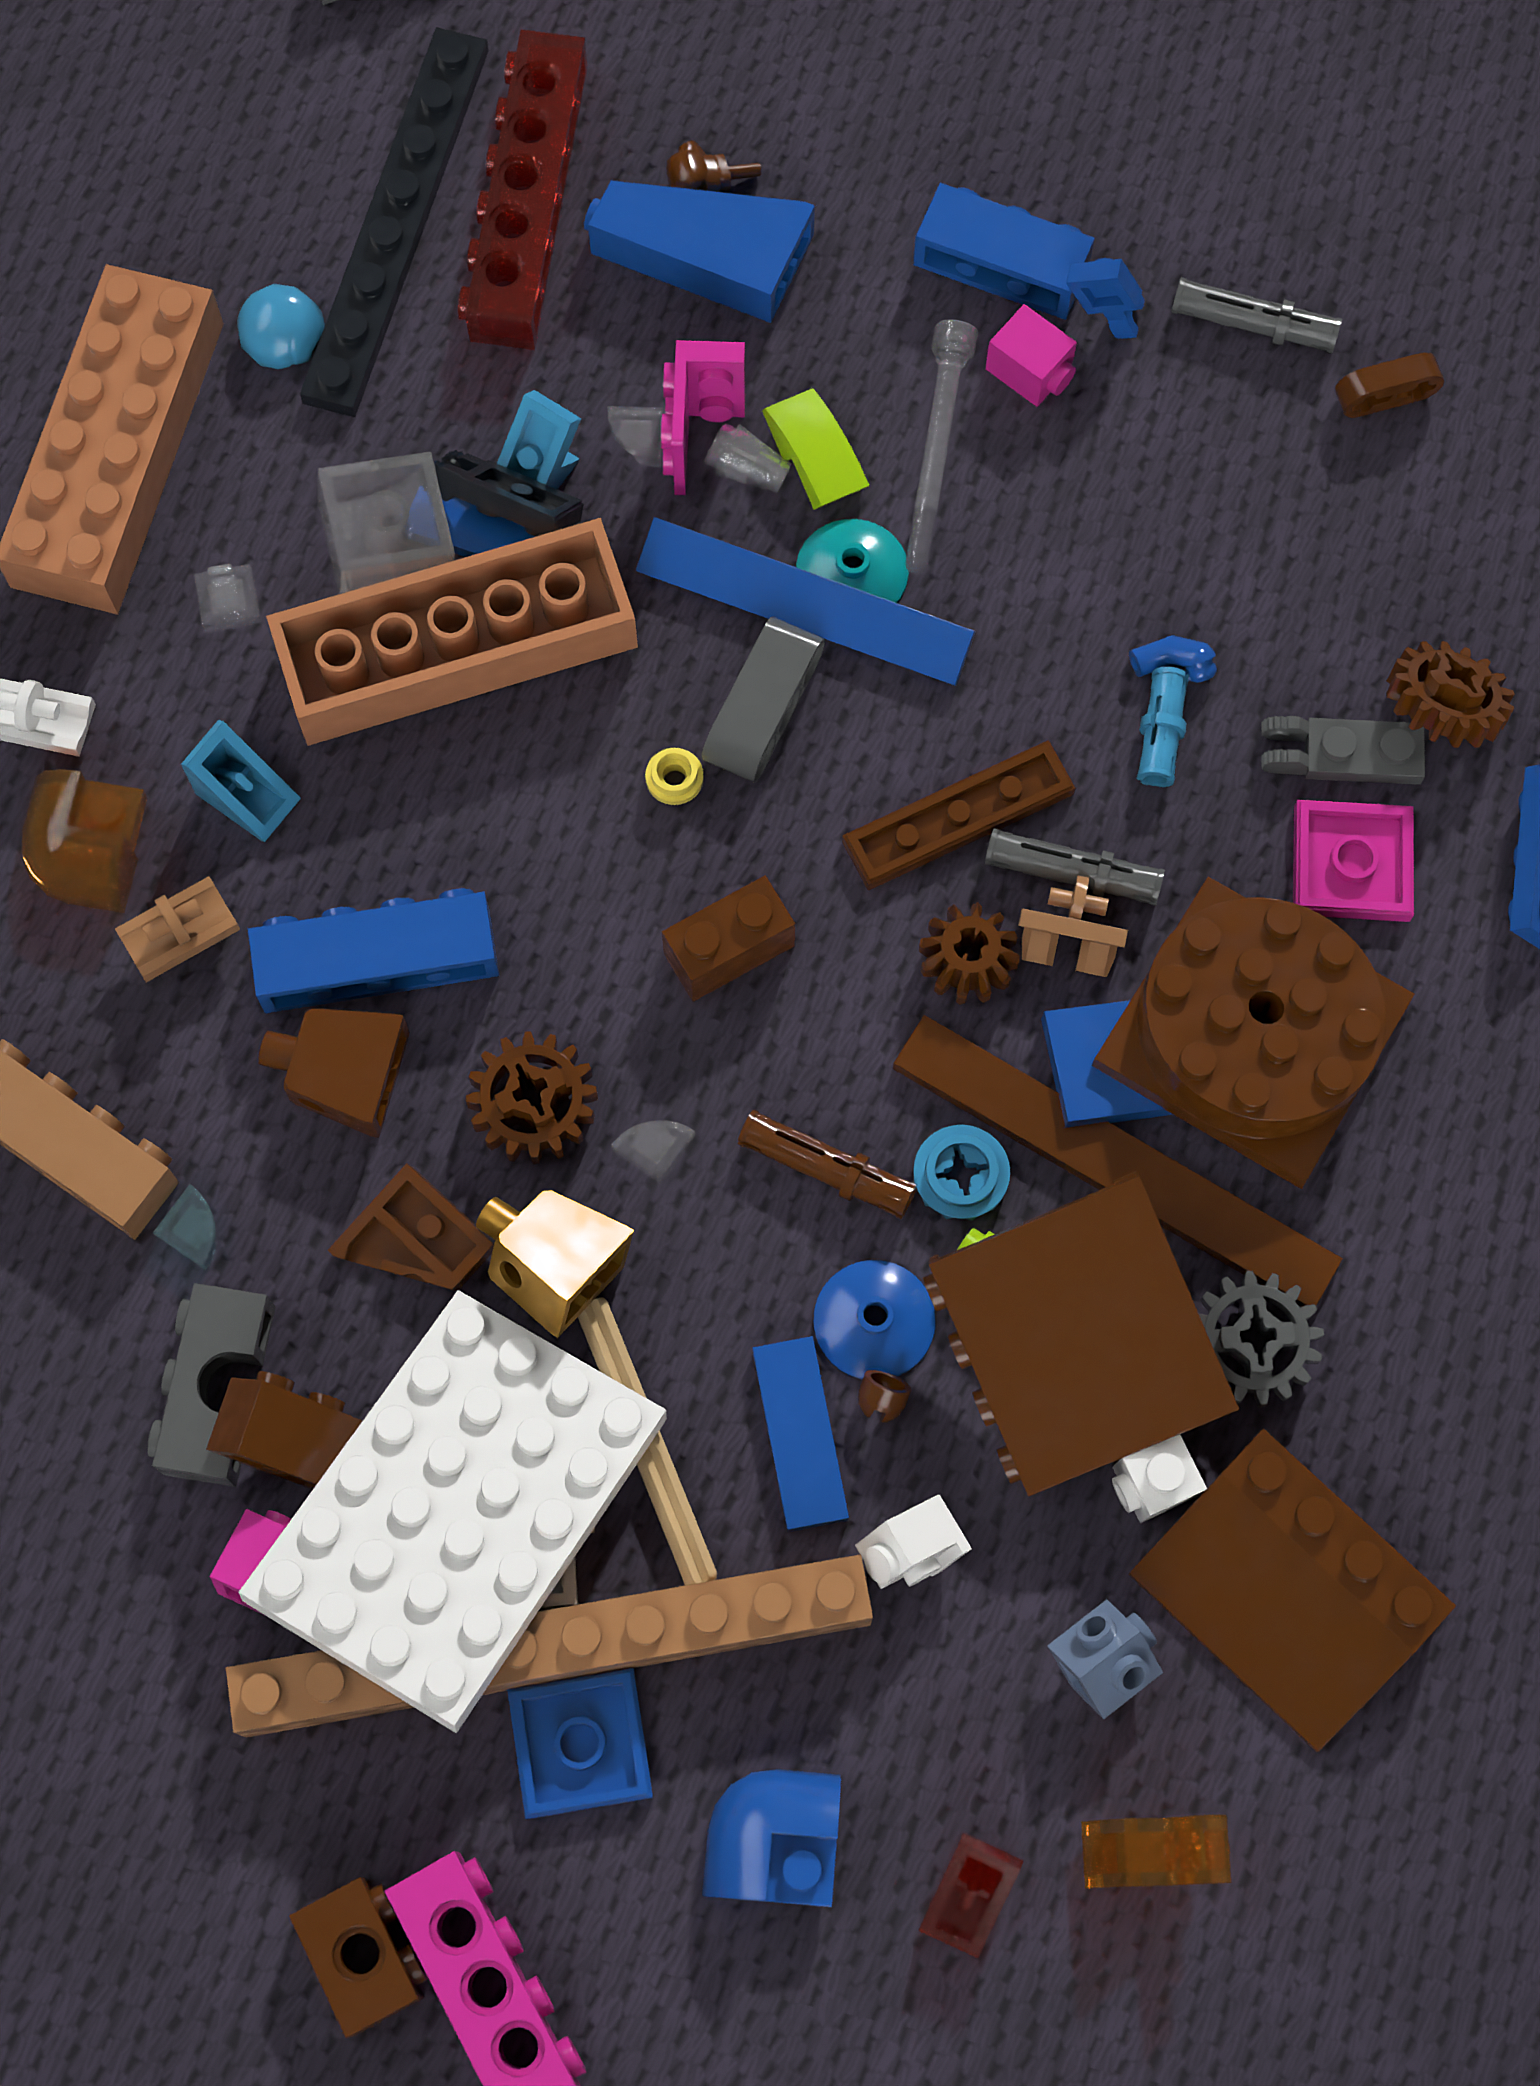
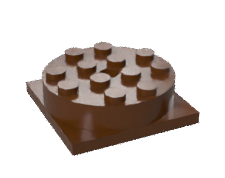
M1207 877L1175 930L1160 947L1149 972L1096 1055L1091 1066L1302 1189L1361 1086L1374 1069L1383 1048L1415 994L1377 973L1359 945L1344 930L1323 915L1304 906L1284 900L1263 897L1245 898L1216 880ZM1266 1006L1269 1010L1265 1016L1271 1024L1258 1022L1252 1017L1250 1012L1261 1014Z

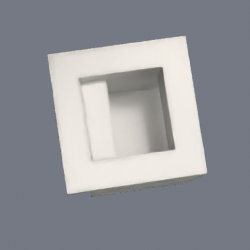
M939 1494L885 1521L855 1545L864 1560L867 1572L877 1582L880 1589L901 1578L905 1579L909 1587L913 1586L930 1575L934 1576L972 1549Z

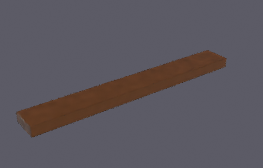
M925 1015L893 1063L895 1071L1098 1190L1113 1185V1180L1137 1171L1161 1227L1243 1275L1246 1271H1253L1257 1283L1260 1285H1265L1272 1273L1279 1275L1278 1290L1283 1293L1298 1285L1301 1291L1295 1302L1300 1308L1306 1305H1317L1343 1259L1108 1121L1065 1128L1058 1092Z

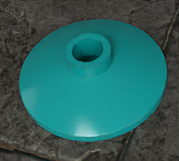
M860 519L838 520L816 530L803 544L796 563V567L895 603H898L903 596L909 575L905 551L894 535L875 523ZM847 557H858L863 561V564L857 568H849L843 563V560Z

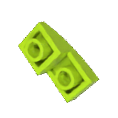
M814 388L762 410L783 461L793 460L814 510L869 486L847 438Z

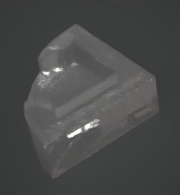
M608 406L609 428L615 441L617 440L638 462L649 466L662 467L661 420L662 414H664L663 408Z
M649 1121L638 1124L622 1133L611 1144V1149L661 1184L695 1138V1131L683 1124L672 1121Z

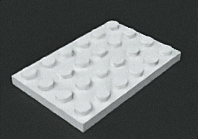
M457 1290L243 1585L239 1595L246 1604L457 1733L667 1420L666 1409Z

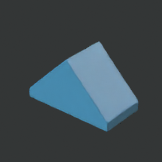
M218 720L181 763L197 796L263 842L268 839L301 799L221 720Z

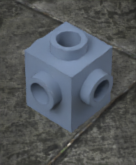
M1105 1600L1047 1645L1070 1686L1103 1720L1163 1673L1151 1651V1648L1157 1644V1641L1148 1626L1134 1612L1126 1618L1108 1600Z

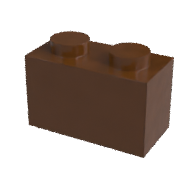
M764 875L663 930V952L692 1002L794 947L795 922L770 881Z
M259 1371L256 1380L231 1377L206 1450L305 1488L314 1489L363 1420L343 1413L346 1403L337 1398L317 1392H310L308 1398L292 1392L295 1384L292 1380L273 1373Z

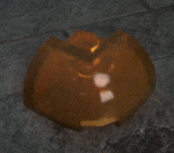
M48 770L37 775L22 828V860L29 878L48 897L64 903L125 913L138 863L134 850L148 799L144 790L89 781L84 778L81 771Z

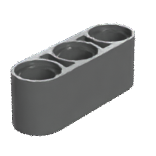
M770 617L763 627L708 734L702 752V760L756 783L768 764L820 661L825 639L778 618Z

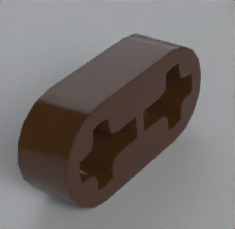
M1424 352L1353 371L1337 383L1335 392L1344 415L1348 418H1357L1427 399L1442 388L1444 377L1435 356L1432 353Z

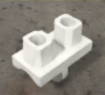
M0 678V740L80 757L96 704L92 697L45 688L37 681L26 680L24 683Z

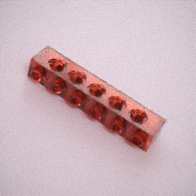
M521 29L517 50L508 51L505 84L510 86L508 96L499 97L497 102L495 125L496 130L501 132L498 144L490 143L486 161L487 177H491L489 191L481 190L478 198L477 223L482 224L480 239L471 238L467 265L468 271L473 272L470 287H461L458 301L459 320L466 321L470 342L535 350L588 70L585 37ZM538 94H546L544 96H535ZM529 140H537V142L534 143H525ZM518 187H530L526 190H515ZM509 234H521V236L516 238L505 237ZM502 281H511V282H513L512 284H510V285H508V286H496V285H495V284H497V283H499V282H502Z

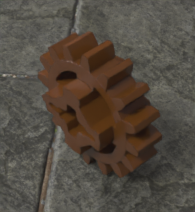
M1426 641L1420 642L1417 650L1410 647L1405 648L1401 657L1397 658L1386 680L1390 684L1386 697L1398 701L1393 710L1396 715H1409L1412 720L1409 728L1412 730L1422 727L1429 730V740L1436 742L1440 736L1447 737L1454 748H1459L1463 739H1466L1475 748L1480 747L1484 739L1492 742L1496 740L1514 710V706L1510 704L1514 691L1502 687L1507 678L1503 673H1491L1488 668L1491 663L1490 660L1487 658L1479 661L1471 659V651L1466 647L1460 653H1456L1451 649L1448 642L1445 641L1441 642L1437 650H1434Z
M531 1031L524 1033L522 1046L514 1047L507 1037L500 1039L503 1053L496 1057L492 1053L484 1051L481 1054V1058L487 1069L486 1072L470 1071L469 1074L471 1085L480 1090V1092L466 1095L468 1109L481 1111L471 1119L475 1132L490 1129L485 1138L487 1147L493 1151L504 1142L506 1144L508 1160L515 1162L522 1150L529 1151L533 1164H540L542 1150L548 1148L558 1159L563 1157L564 1153L561 1142L568 1138L570 1141L580 1145L583 1141V1136L577 1126L578 1123L594 1124L595 1121L594 1111L584 1105L598 1100L596 1086L584 1084L593 1077L589 1063L574 1067L579 1057L577 1048L571 1045L561 1053L558 1052L556 1035L553 1034L548 1035L543 1045H535ZM529 1063H543L552 1066V1068L545 1070L529 1065ZM507 1073L509 1078L504 1091L494 1095L495 1100L492 1101L497 1083ZM522 1079L526 1081L529 1089L532 1088L537 1095L541 1096L542 1102L540 1104L543 1116L539 1115L535 1106H531L530 1102L524 1099ZM572 1094L568 1112L557 1123L555 1115L559 1104L569 1100L568 1096ZM518 1124L534 1129L536 1133H521L510 1128Z

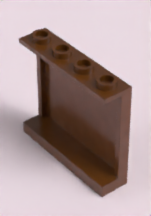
M1137 1171L1113 1180L1114 1184L945 1256L939 1257L937 1254L929 1258V1267L932 1274L923 1277L927 1292L937 1312L948 1308L957 1331L947 1335L954 1355L961 1369L972 1365L981 1385L980 1389L972 1392L976 1406L986 1427L997 1423L1006 1443L1005 1446L997 1449L1003 1469L1011 1484L1022 1481L1028 1497L1240 1410Z

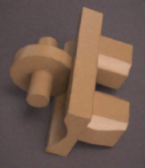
M1077 875L1074 891L1053 887L1050 889L1047 904L1070 909L1068 918L1022 908L1018 926L1024 927L1022 934V960L1053 966L1059 934L1082 939L1075 971L1107 977L1116 956L1117 947H1125L1128 930L1081 920L1083 912L1105 916L1109 899L1087 895L1089 877Z
M209 876L169 899L165 895L154 900L156 906L115 928L146 982L240 930L236 920Z

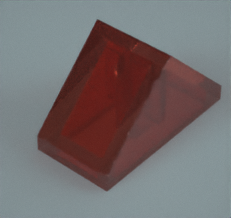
M965 1833L959 1834L953 1844L918 1931L978 1958L1014 1885L1024 1860Z

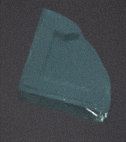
M189 1184L154 1230L153 1234L205 1271L216 1249L215 1220L207 1201L196 1188Z

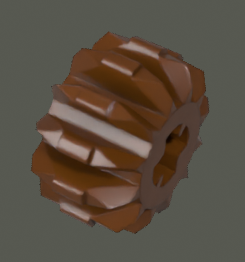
M979 902L972 905L969 916L964 917L961 910L953 904L948 908L947 921L933 917L928 924V931L931 936L922 938L919 944V953L927 957L921 964L922 975L924 977L938 976L934 986V991L937 995L946 993L951 986L957 988L956 1002L959 1005L966 1003L969 990H974L977 998L983 1003L991 998V986L1006 990L1011 981L1007 971L1017 969L1020 956L1010 950L1016 945L1018 938L1016 932L1010 930L1000 931L1004 921V916L1001 912L993 914L988 920L981 918L983 910ZM971 946V953L978 949L980 951L978 960L968 961L967 953L962 958L959 957L960 947Z

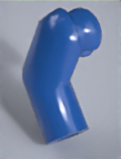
M1175 635L1129 651L1130 663L1138 677L1152 673L1154 669L1159 667L1176 665L1184 666L1185 675H1189V680L1199 683L1213 678L1217 671L1212 659L1216 654L1207 643Z

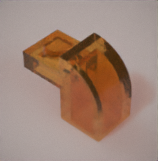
M1227 1815L1081 1821L1085 1888L1190 1886L1231 1883Z

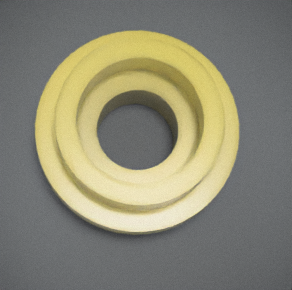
M668 748L658 752L649 761L645 773L646 785L649 792L658 801L669 805L684 804L692 800L700 792L703 785V768L698 758L691 752L681 748ZM671 771H679L686 778L681 784L673 786L667 784L664 781V777Z

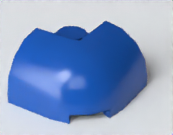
M776 1769L752 1772L731 1784L715 1804L709 1823L702 1897L832 1907L841 1775Z

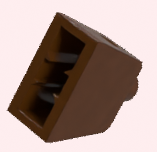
M312 1008L308 1009L304 1014L298 1037L270 1030L265 1033L259 1051V1065L287 1071L284 1080V1090L292 1103L364 1134L379 1138L410 1032L403 1015Z

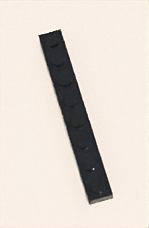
M439 27L435 28L300 392L302 404L356 417L489 52L487 39Z

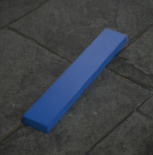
M656 517L653 518L636 571L768 619L773 616L826 640L955 686L958 683L976 631Z

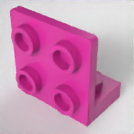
M676 340L675 363H664L663 394L666 400L665 414H662L661 449H663V475L673 476L674 495H686L689 416H700L710 422H725L732 417H745V342Z

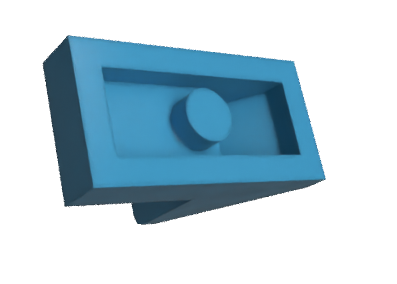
M536 390L524 394L497 464L558 489L579 461V458L568 452L581 418Z

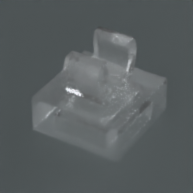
M231 563L208 567V572L194 574L201 621L206 634L262 624L254 572L251 564L232 567Z

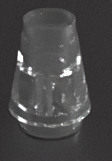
M725 422L715 437L704 462L716 469L714 475L764 490L768 489L776 494L779 492L792 463L782 459L781 455L741 424L734 428Z

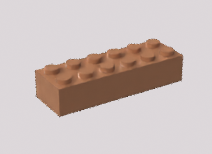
M108 264L105 265L0 542V570L10 588L118 615L224 324L213 290Z
M601 518L266 616L295 713L307 746L638 647L635 617Z

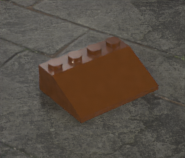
M1264 1428L1128 1574L1316 1752H1319L1400 1669L1456 1607L1449 1598Z

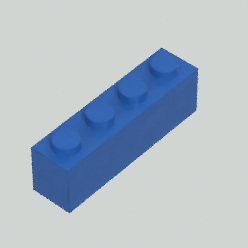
M465 888L452 889L441 893L439 899L415 902L411 898H394L383 902L380 908L357 911L351 907H337L326 910L322 913V917L298 921L295 917L279 916L266 920L261 927L248 928L255 992L265 1013L499 976L490 910L485 891L474 893V891Z

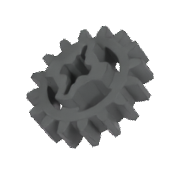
M1246 1271L1243 1276L1242 1287L1239 1288L1228 1277L1223 1278L1219 1283L1222 1297L1219 1299L1214 1294L1206 1292L1200 1301L1209 1313L1208 1315L1199 1314L1228 1384L1233 1388L1232 1393L1237 1405L1242 1401L1246 1393H1253L1257 1407H1265L1267 1405L1269 1391L1272 1390L1275 1391L1282 1401L1289 1399L1292 1396L1288 1381L1293 1380L1295 1383L1305 1386L1312 1378L1302 1367L1303 1364H1318L1323 1356L1315 1349L1309 1348L1310 1342L1317 1341L1324 1336V1329L1309 1327L1307 1320L1317 1311L1315 1304L1306 1305L1301 1308L1296 1304L1295 1301L1301 1291L1298 1285L1293 1286L1286 1293L1279 1291L1278 1274L1272 1273L1265 1285H1257L1254 1272ZM1239 1302V1320L1234 1326L1215 1329L1221 1313L1232 1304ZM1266 1302L1281 1309L1291 1322L1279 1321L1267 1311ZM1252 1319L1253 1325H1257L1259 1335H1269L1270 1341L1261 1349L1259 1359L1257 1353H1254L1252 1344L1242 1343L1240 1339L1249 1330ZM1295 1349L1289 1366L1280 1374L1272 1377V1358L1278 1351ZM1230 1355L1244 1367L1245 1377L1230 1370L1219 1356Z

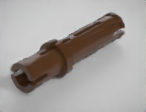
M757 1110L750 1112L738 1138V1145L761 1153L791 1169L840 1190V1197L851 1201L853 1197L895 1215L900 1220L905 1216L918 1186L914 1182H909L870 1164V1157L858 1153L854 1157L760 1114Z

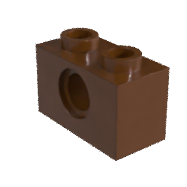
M363 1877L355 1879L289 1915L345 2038L354 2037L425 1998L418 1984L428 1979L411 1943L401 1948L390 1926L391 1923L398 1920V1917L385 1893L386 1888L382 1883L372 1888L369 1879ZM361 1934H368L373 1937L380 1951L376 1966L365 1974L355 1971L347 1959L349 1944L355 1937Z

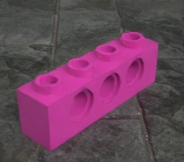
M453 1851L385 1890L482 2085L580 2086L577 2077L586 2072L583 2062L570 2038L566 2036L557 2041L545 2017L555 2012L552 2002L537 1975L526 1981L514 1957L524 1952V1949L508 1918L504 1916L495 1921L484 1900V1897L493 1893V1889L476 1857L465 1862L460 1852ZM462 1907L473 1915L476 1922V1932L473 1939L467 1945L458 1948L450 1945L445 1940L442 1933V1924L445 1916L451 1910ZM485 1967L498 1969L504 1975L507 1982L506 1995L495 2007L483 2006L473 1995V1980L476 1974ZM516 2027H522L531 2031L538 2042L537 2057L527 2067L512 2065L503 2053L504 2038L510 2030Z

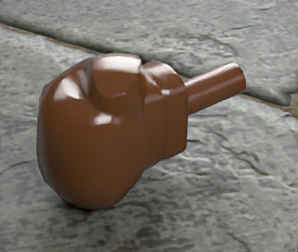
M691 140L679 146L678 152L667 160L666 174L670 187L728 193L731 188V180L760 177L761 166L760 163L728 166L724 154H705L703 149L695 141Z

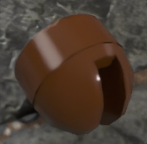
M868 1370L865 1372L861 1382L857 1400L865 1416L870 1418L874 1410L881 1412L880 1422L886 1423L900 1415L906 1406L912 1389L907 1382L895 1375L878 1370Z

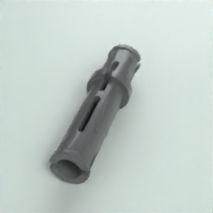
M1183 277L1180 279L1172 307V313L1174 314L1180 313L1224 326L1273 337V344L1283 346L1284 341L1327 351L1329 354L1333 353L1343 319L1295 308L1294 301L1284 299L1283 304L1235 291L1189 281Z
M993 828L985 859V865L1007 868L1075 885L1077 875L1089 877L1088 889L1093 890V896L1104 898V894L1107 893L1134 899L1153 906L1157 904L1165 869L1142 866L1116 859L1113 852L1103 850L1102 855L1084 852L1033 838L1013 835L1012 833Z

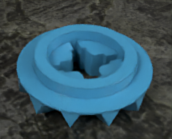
M952 1125L934 1132L921 1145L914 1162V1183L918 1184L917 1190L925 1206L939 1212L945 1219L958 1218L972 1221L978 1216L994 1210L1005 1195L1010 1181L1009 1160L1002 1145L988 1132L969 1125ZM954 1151H958L959 1158L963 1159L966 1168L986 1169L979 1171V1174L971 1177L968 1195L965 1196L963 1189L959 1188L956 1180L937 1179L943 1177V1174L952 1171L955 1158Z

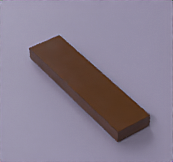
M1047 740L842 835V843L869 891L991 834L993 828L1002 829L1074 795L1076 788L1050 741Z

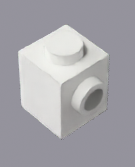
M1180 1434L1123 1457L1113 1466L1117 1475L1112 1478L1116 1494L1124 1509L1128 1513L1134 1511L1140 1523L1197 1497L1207 1489Z

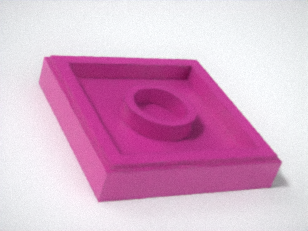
M1297 800L1294 805L1293 903L1309 908L1324 917L1410 922L1414 916L1413 806Z

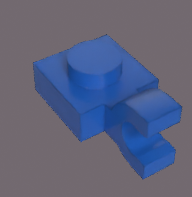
M1100 258L1094 262L1070 264L1066 284L1086 313H1103L1115 338H1136L1138 326L1133 320L1132 310L1143 309L1145 299L1142 296V289L1123 260Z

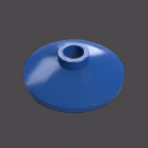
M861 1261L841 1269L824 1285L814 1309V1331L817 1342L826 1358L845 1374L863 1380L866 1371L878 1370L898 1377L915 1367L928 1351L935 1331V1310L925 1286L907 1269L887 1261ZM871 1306L881 1307L887 1314V1320L879 1326L870 1325L864 1319L863 1313Z

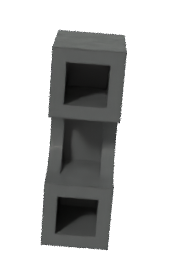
M194 1283L190 1300L183 1299L181 1301L175 1324L176 1335L182 1336L177 1359L168 1360L162 1378V1395L168 1396L163 1420L156 1419L150 1430L147 1448L148 1456L154 1457L152 1466L163 1475L237 1487L242 1463L206 1450L219 1414L210 1408L208 1388L215 1374L225 1366L235 1363L263 1366L276 1306L267 1295Z

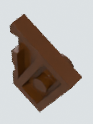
M406 1163L332 1244L328 1251L334 1257L457 1291L492 1254L494 1242L484 1232L476 1228V1225L413 1166Z

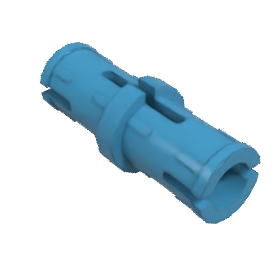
M1159 667L1152 672L1148 712L1142 716L1139 730L1144 735L1137 779L1141 780V783L1145 785L1169 787L1175 781L1174 773L1179 740L1185 737L1187 723L1182 716L1186 688L1189 681V675H1185L1186 672L1179 668Z

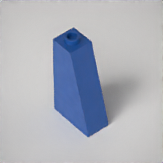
M610 181L601 200L595 198L591 202L586 213L584 229L589 231L591 254L771 323L814 236L815 205L804 201Z

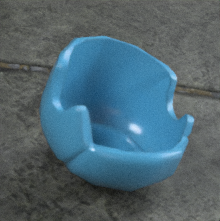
M272 284L252 293L242 306L237 320L241 348L260 366L274 369H283L290 367L292 364L308 362L325 327L322 311L312 299L296 287Z

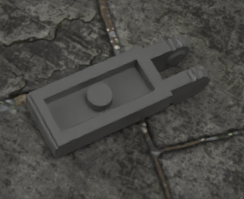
M1299 716L1268 717V719L1262 721V736L1265 739L1305 742V753L1300 750L1291 749L1268 750V752H1264V755H1261V767L1264 772L1305 775V779L1418 785L1425 778L1424 727L1412 730L1409 728V722L1308 718V720H1305Z

